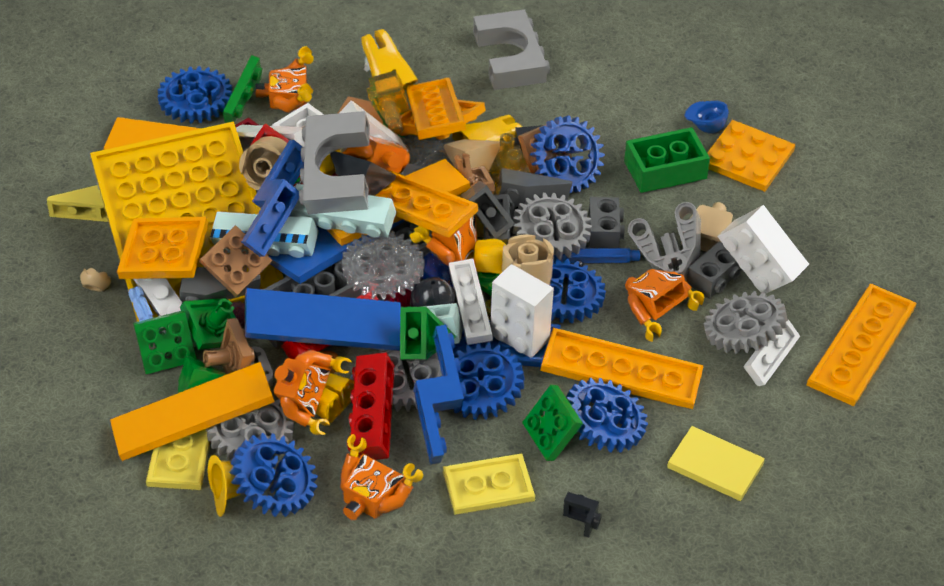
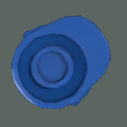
M701 101L692 104L686 110L684 116L689 121H692L699 130L714 134L721 131L725 126L729 110L727 104L721 101Z

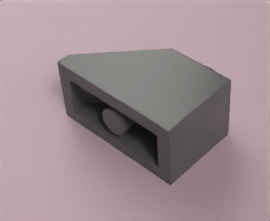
M478 181L460 195L462 198L478 204V212L475 215L495 239L515 224L487 185L482 181Z

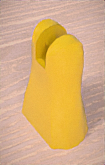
M384 29L375 31V40L370 34L361 37L362 47L368 60L379 98L387 97L418 82V78Z
M505 115L484 122L465 124L466 130L452 133L454 142L463 139L503 141L501 145L503 147L511 143V137H515V127L522 126L517 122L515 123V119L511 115Z
M330 373L315 414L332 423L350 404V393L354 389V380Z

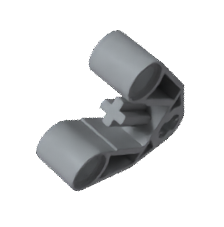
M683 202L676 207L675 218L683 249H679L675 233H665L661 237L665 256H662L659 244L648 222L642 218L632 220L628 225V233L650 266L656 270L677 272L684 275L685 281H687L688 267L698 260L700 255L701 217L692 203ZM693 214L690 219L683 220L685 215ZM640 230H646L643 235L636 236Z

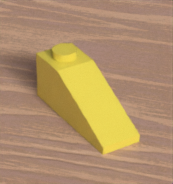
M98 185L47 198L50 217L109 222Z

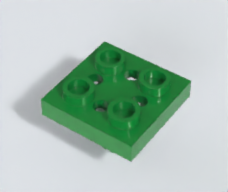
M227 298L184 301L180 306V310H184L186 313L189 330L198 349L221 348L227 319L236 318L233 313L234 306H232V302L227 300Z
M184 310L133 323L145 374L184 365L186 356L196 359ZM153 343H154L155 348H154V349H150V348H149V345H150V347H153Z
M550 384L522 424L546 461H554L571 438L578 433L577 431L583 422L559 386Z

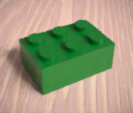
M693 127L627 140L624 162L640 193L707 179L710 157Z

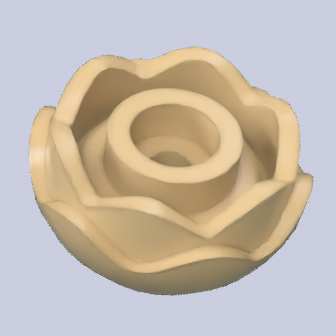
M89 268L88 270L84 269L80 274V281L83 287L89 290L102 292L111 284V277L106 272L98 273L95 269Z

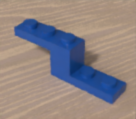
M295 140L288 141L252 200L261 210L241 243L259 257H265L300 199L299 191L293 185L300 175V169L304 168V162H302L301 148L303 146Z
M447 325L436 326L433 334L442 376L417 380L413 389L430 465L441 463L444 454L447 453L444 437L440 438L438 428H441V421L437 411L460 408L463 399L466 398L465 384L459 381L458 373H460L458 357L454 358L452 351L455 348L454 337L452 333H448Z

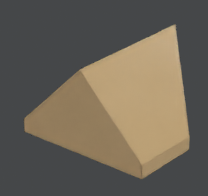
M463 139L445 144L443 148L455 169L454 157L459 154L460 158H462V154L466 153L470 155L471 168L485 166L489 172L503 141Z

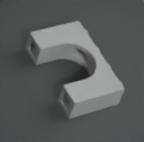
M525 9L473 17V34L478 47L512 44L524 50L517 55L489 59V78L494 90L546 83L547 74L550 73L549 61L544 59L543 46H539L538 34L533 31L532 19L528 18Z
M365 111L306 116V126L302 127V138L305 142V147L301 148L304 168L300 169L303 189L299 191L301 205H305L308 214L368 209L369 188L364 174L329 176L320 171L322 161L331 152L341 148L369 146L370 125Z

